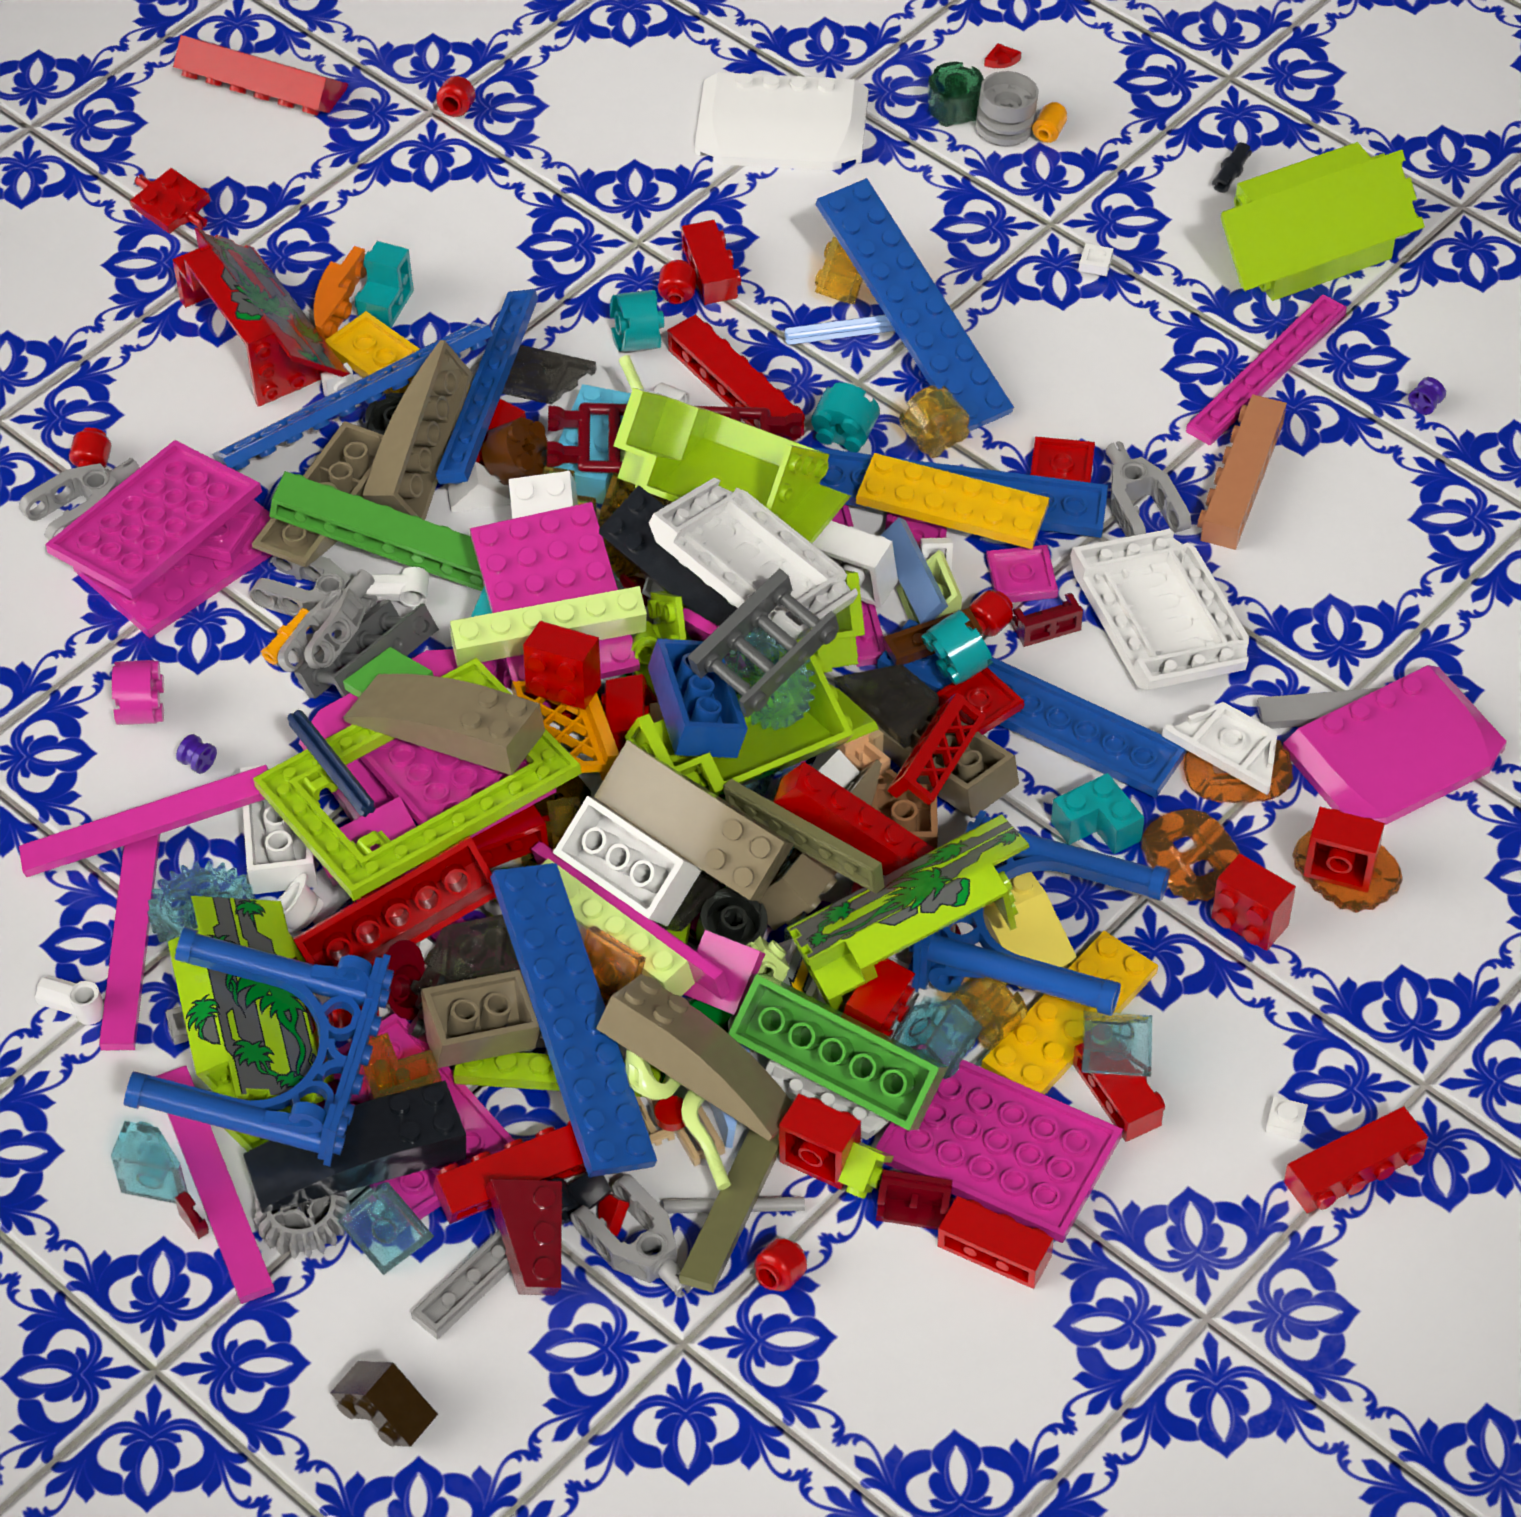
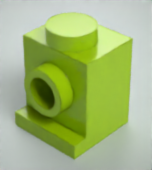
M854 1142L838 1182L847 1185L846 1192L865 1199L868 1192H872L873 1188L877 1189L880 1186L883 1163H891L894 1156L865 1143Z

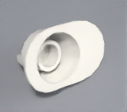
M305 873L299 875L284 894L276 900L282 903L288 932L306 928L323 907L322 899L306 885L308 875Z

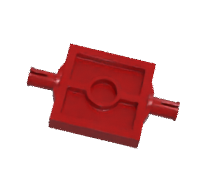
M173 168L168 169L154 181H150L142 174L135 178V184L143 190L130 200L132 208L167 233H172L179 226L191 222L199 229H203V226L207 225V219L198 213L211 201L209 193Z

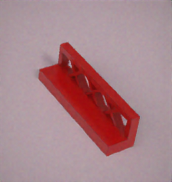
M956 692L939 707L887 791L897 799L909 789L929 806L934 802L986 716ZM960 710L974 720L971 725L961 724ZM955 733L958 746L949 747L945 734ZM932 754H942L945 768H935ZM919 776H929L932 787L930 792L916 781Z

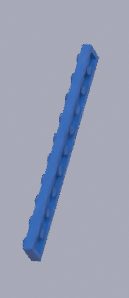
M535 289L510 291L507 293L492 331L494 336L490 337L437 470L436 477L439 484H459L469 480L538 301Z

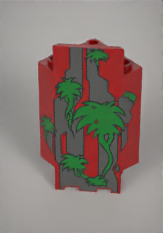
M195 227L198 249L172 259L180 301L186 308L211 298L244 342L247 350L255 402L258 407L321 380V374L324 372L340 377L350 374L254 247L248 245L243 247L235 244L233 240L219 235L214 237L206 234L204 230Z

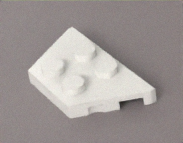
M1224 702L1210 707L1207 711L1189 715L1188 720L1174 727L1169 723L1163 727L1162 736L1260 792L1266 795L1270 792L1277 731Z

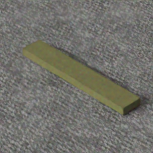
M730 779L723 785L725 799L728 803L794 843V848L876 894L885 887L881 862L733 779Z
M749 1130L728 1173L731 1185L727 1189L720 1190L679 1274V1283L714 1292L779 1155V1133L772 1140L768 1141L753 1130Z

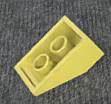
M1032 872L1010 879L1009 881L1013 888L1011 892L1015 898L1014 905L1018 911V914L1014 916L1017 928L1009 929L996 904L992 902L985 906L983 912L984 922L990 935L998 944L1014 954L1062 968L1070 967L1078 958L1043 887Z

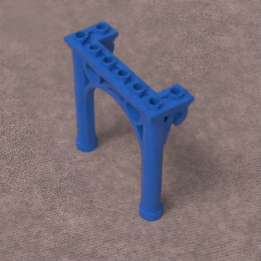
M980 810L975 821L968 823L965 833L992 820L991 817L986 816L987 811ZM1021 831L1018 832L1029 843V848L994 866L998 873L1004 871L1009 880L1018 875L1033 871H1056L1145 895L1148 898L1162 901L1170 877V868L1159 865L1153 868ZM985 907L909 946V952L913 953V957L908 970L915 973L912 987L916 989L915 992H918L920 988L926 990L930 981L936 989L952 993L959 990L965 977H987L1097 1009L1098 1013L1108 1016L1113 1015L1120 994L1121 983L1101 979L1008 951L998 944L988 932L983 917ZM963 922L970 924L973 930L967 934L960 935L953 933L951 927L956 923ZM979 942L982 947L975 946V944Z
M184 927L178 941L175 960L275 986L295 995L305 1004L315 1020L319 1036L317 1056L306 1076L293 1088L279 1096L255 1101L238 1099L133 1071L127 1085L123 1105L139 1109L142 1106L318 1153V1159L324 1160L323 1165L330 1167L334 1154L341 1155L346 1138L347 1125H350L355 1109V1105L350 1103L352 1094L359 1096L364 1075L359 1074L361 1065L368 1066L373 1046L368 1045L370 1036L377 1037L382 1021V1017L377 1016L379 1007L386 1009L391 991L390 986L394 971L388 969L391 956L384 954L383 959L376 957L373 967L369 961L355 955L341 957L337 967L313 965L198 934L196 929ZM314 994L326 996L330 999L321 1005ZM344 1009L351 1014L352 1018L351 1023L347 1027L336 1028L329 1023L326 1016L333 1010ZM354 1036L348 1056L341 1054L335 1046V1041L348 1040ZM342 1074L336 1094L334 1095L332 1088L323 1081L329 1075ZM318 1093L323 1096L326 1102L324 1108L314 1103L300 1102V1099L307 1094ZM288 1106L292 1108L291 1113L279 1112V1110Z

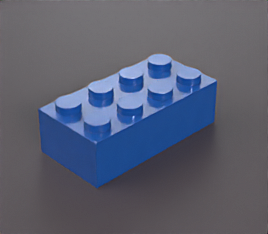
M657 638L648 670L674 754L701 756L710 752L712 757L737 758L748 728L735 690L714 672H708L701 679L692 671L688 656L703 641Z

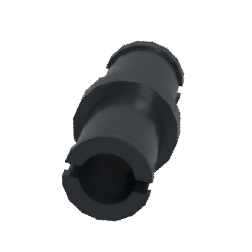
M1243 142L1237 143L1230 156L1223 160L1221 170L1212 181V185H1215L1213 188L1216 191L1226 193L1234 179L1242 174L1243 165L1252 154V150H1249V145Z

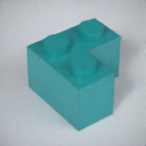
M376 241L371 251H368L364 257L363 265L367 271V282L363 290L357 293L354 305L357 308L358 316L367 311L392 328L414 291L410 254L407 248Z
M1106 773L1054 798L1051 823L1069 845L1097 832L1110 850L1116 854L1142 841L1144 816L1113 778Z

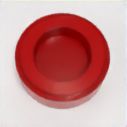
M670 1096L656 1103L654 1108L655 1122L661 1129L665 1131H678L685 1127L681 1114L684 1099L678 1096Z

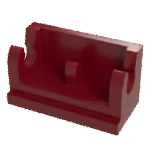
M1072 593L1065 594L1067 601L1062 602V605L1025 616L1020 608L1013 609L1015 616H1013L1010 623L1023 647L1081 631L1083 609L1079 606Z
M883 1169L877 1201L876 1221L938 1230L950 1209L953 1180Z

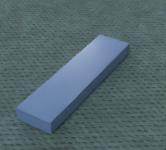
M898 517L880 536L893 543L897 577L919 622L922 624L934 620L948 607V604L906 520Z

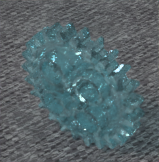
M760 627L754 628L745 636L746 641L774 664L788 652ZM737 649L731 650L724 657L725 663L728 664L727 666L751 687L765 675L762 670ZM810 658L769 697L767 704L760 711H754L751 714L752 725L761 722L763 729L771 726L773 730H778L781 727L787 728L804 717L803 713L811 709L808 703L814 700L815 697L808 691L814 689L816 684L808 679V677L815 674L814 671L806 669ZM735 690V693H736V696H737V699H738V702H739V699L742 697V695H740V694Z
M209 860L205 868H201L198 861H195L193 869L189 870L185 865H181V874L178 875L170 871V881L159 880L161 889L152 890L154 899L148 900L150 910L147 913L152 932L157 933L160 943L166 941L169 949L168 941L179 937L184 927L192 929L198 927L191 898L192 895L239 899L256 898L252 884H247L244 874L238 876L235 867L226 872L225 863L223 862L217 868H213L212 861Z

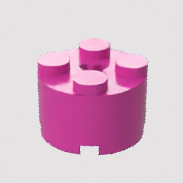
M115 661V666L112 669V699H115L116 706L120 708L113 709L116 724H156L157 722H163L164 706L163 703H160L159 693H164V676L160 674L159 661Z

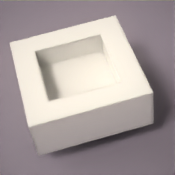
M1085 243L1079 263V271L1107 276L1114 248Z
M347 362L343 365L349 371V375L340 377L328 372L321 374L325 397L354 383L353 370Z
M921 538L920 550L925 560L927 561L940 550L944 553L949 568L952 571V538Z
M1274 1097L1266 1132L1300 1140L1308 1104Z

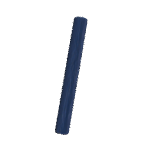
M296 710L294 713H290L287 717L289 726L359 815L366 817L369 813H374L376 809L374 800L304 712Z

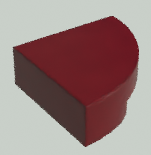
M184 1191L176 1196L175 1201L179 1216L195 1236L200 1239L208 1234L207 1222L194 1210L193 1206L196 1203L190 1194Z

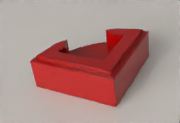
M997 43L985 58L984 66L989 68L1013 66L1021 60L1022 52Z
M610 1193L599 1202L598 1217L599 1219L603 1218L610 1232L618 1236L629 1207V1202Z

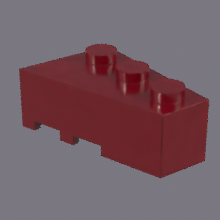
M490 1179L485 1186V1190L494 1210L497 1228L501 1232L506 1248L505 1253L518 1294L554 1296L561 1289L562 1181Z

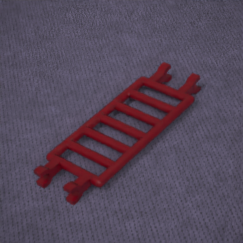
M584 402L580 404L579 411L564 410L559 406H548V431H559L564 427L578 428V446H564L559 442L547 441V467H556L563 463H577L578 469L581 472L619 473L623 461H620V449L613 445L621 425V416H624L627 404ZM697 406L740 422L741 419L759 420V429L773 434H785L790 438L801 439L802 413H791L786 417H773L767 408ZM591 415H609L608 461L590 460Z

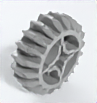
M346 1191L280 1208V1211L276 1209L265 1213L261 1212L258 1200H256L254 1219L258 1226L260 1237L266 1239L270 1249L277 1247L281 1256L290 1250L291 1256L295 1259L300 1252H305L306 1256L310 1259L312 1250L318 1249V1251L324 1254L325 1244L336 1246V1236H344L346 1231L345 1225L349 1224L350 1221L349 1209L351 1207Z

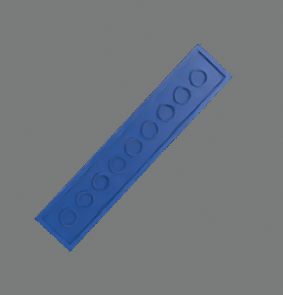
M867 178L817 198L816 206L961 435L1011 414L1014 409L1011 401Z
M473 322L212 455L216 461L233 468L235 471L242 469L250 464L248 459L258 454L260 457L270 455L277 450L276 445L284 441L287 444L293 443L303 437L302 432L310 428L318 430L327 426L330 423L329 418L337 414L340 417L351 414L356 410L355 405L366 401L367 404L372 403L383 397L381 392L391 387L393 390H397L409 384L408 379L417 374L439 341L445 340L460 358V352L468 348L471 351L479 349L487 344L486 339L494 335L489 325Z
M811 447L830 454L828 458V471L824 478L821 479L820 484L851 495L844 505L870 508L856 504V495L873 455ZM896 458L1049 497V506L1040 530L1102 538L1108 485Z
M909 619L900 631L920 623ZM886 650L878 659L877 668L932 694L937 693L952 683L949 676L945 678L935 663L939 660L937 654L898 667L895 666ZM994 657L990 659L993 661V664L988 666V668L1024 700V708L999 724L1013 732L1103 774L1108 773L1112 778L1157 798L1186 756V749L1157 732Z
M557 863L494 870L490 877L588 1177L654 1167L657 1158L634 1090L629 1086L626 1066L618 1043L596 1029L606 1007Z

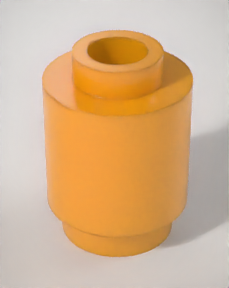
M1051 102L1042 108L1032 126V131L1036 138L1047 143L1054 142L1058 138L1067 122L1065 107L1060 103Z

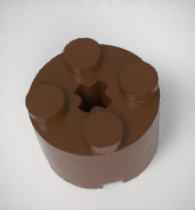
M518 418L494 427L486 433L488 435L487 440L482 443L481 448L483 461L488 472L491 475L496 474L501 479V481H498L501 484L509 486V479L542 475L548 468V440L545 436V427L540 421Z

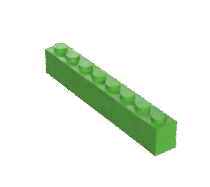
M284 471L272 498L269 517L411 567H420L428 573L479 591L483 590L484 583L471 536L453 531L446 526H439L425 521L418 516L402 513L390 506L368 501L359 495H351L337 490L330 485L317 483L306 479L302 475Z

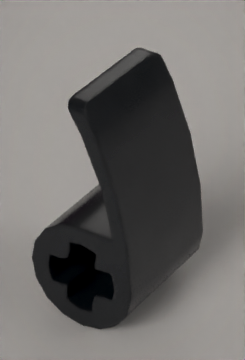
M587 1171L569 1185L563 1178L549 1180L562 1181V1225L571 1222L570 1214L580 1206L584 1205L591 1209L611 1193V1188L604 1175L589 1178Z

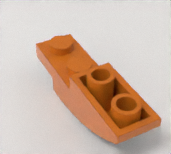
M354 246L342 264L331 261L319 281L314 299V321L317 331L324 340L336 333L344 319H348L351 314L352 304L349 297L352 296L355 286L360 279H363L367 274L366 268L363 265L365 249Z

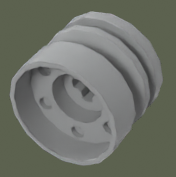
M1000 71L988 75L981 84L975 124L978 133L985 140L997 145H1018L1026 141L1032 134V126L1034 124L1039 93L1036 83L1028 76L1018 72Z

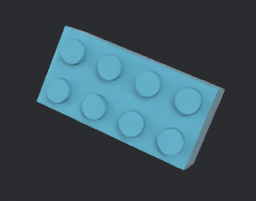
M582 384L572 411H579L580 404L584 402L628 404L631 393ZM609 415L590 416V460L608 461ZM564 427L559 443L564 446H578V428ZM563 463L560 466L547 468V474L570 471L576 481L577 499L603 505L608 504L619 474L581 472L578 469L577 463Z

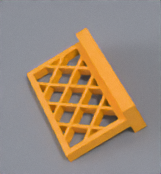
M512 681L511 690L514 696L540 703L541 713L546 716L543 720L545 729L559 743L562 742L573 748L570 754L580 764L581 772H599L601 779L604 780L618 757L619 751L597 692L586 709L583 710L542 697L533 700L523 694V692H526L525 681ZM548 700L558 705V707L553 710L542 703ZM567 710L578 717L572 720L561 713ZM555 721L566 728L560 731L550 726V724ZM574 731L584 736L585 739L581 742L569 736V734ZM583 753L593 758V761H583L577 756Z

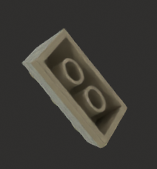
M520 970L423 988L421 990L426 1039L437 1068L535 1049L540 1028Z

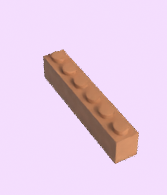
M1252 394L1248 406L1242 405L1238 420L1241 424L1240 426H1234L1230 443H1233L1232 447L1227 446L1222 460V463L1225 464L1224 468L1218 467L1214 480V485L1217 486L1215 489L1210 488L1206 500L1208 509H1202L1197 527L1202 528L1200 541L1234 550L1237 549L1282 430L1287 403Z

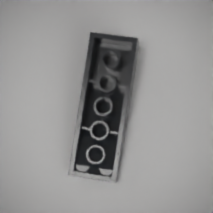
M638 485L600 527L599 534L614 550L665 592L681 596L682 605L686 609L688 608L715 625L720 626L738 608L731 605L725 597L705 584L699 576L683 566L678 559L656 543L649 522L653 514L665 506Z
M446 1080L355 1105L351 1123L347 1125L345 1132L346 1138L341 1155L334 1154L330 1167L323 1165L324 1160L318 1159V1153L270 1140L243 1154L261 1212L265 1213L465 1160L466 1132Z

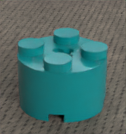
M646 290L613 295L610 301V318H614L615 327H611L617 350L630 352L661 348L659 329L664 328L665 320L663 312L657 311L656 291Z
M839 382L835 383L831 388L828 386L811 417L812 426L817 432L816 439L824 445H831L833 442L843 445L850 452H859L866 443L880 415V407L876 400L873 398L872 401H869L864 396L866 391L849 383Z
M961 610L954 612L929 628L921 636L930 652L935 651L939 660L935 663L945 678L949 676L954 685L962 684L993 664V661L990 660L992 656L986 643L976 628L972 629L970 626L967 627L965 625L969 618Z

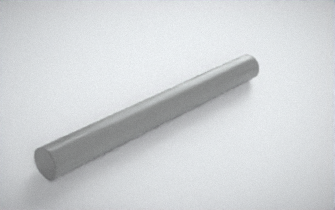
M805 1197L758 1198L752 1212L805 1211ZM665 1199L664 1210L668 1214L709 1213L716 1199Z

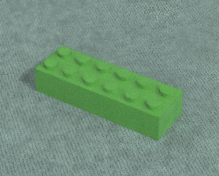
M756 974L728 1033L738 1043L908 1131L919 1129L948 1069V1066L768 974Z

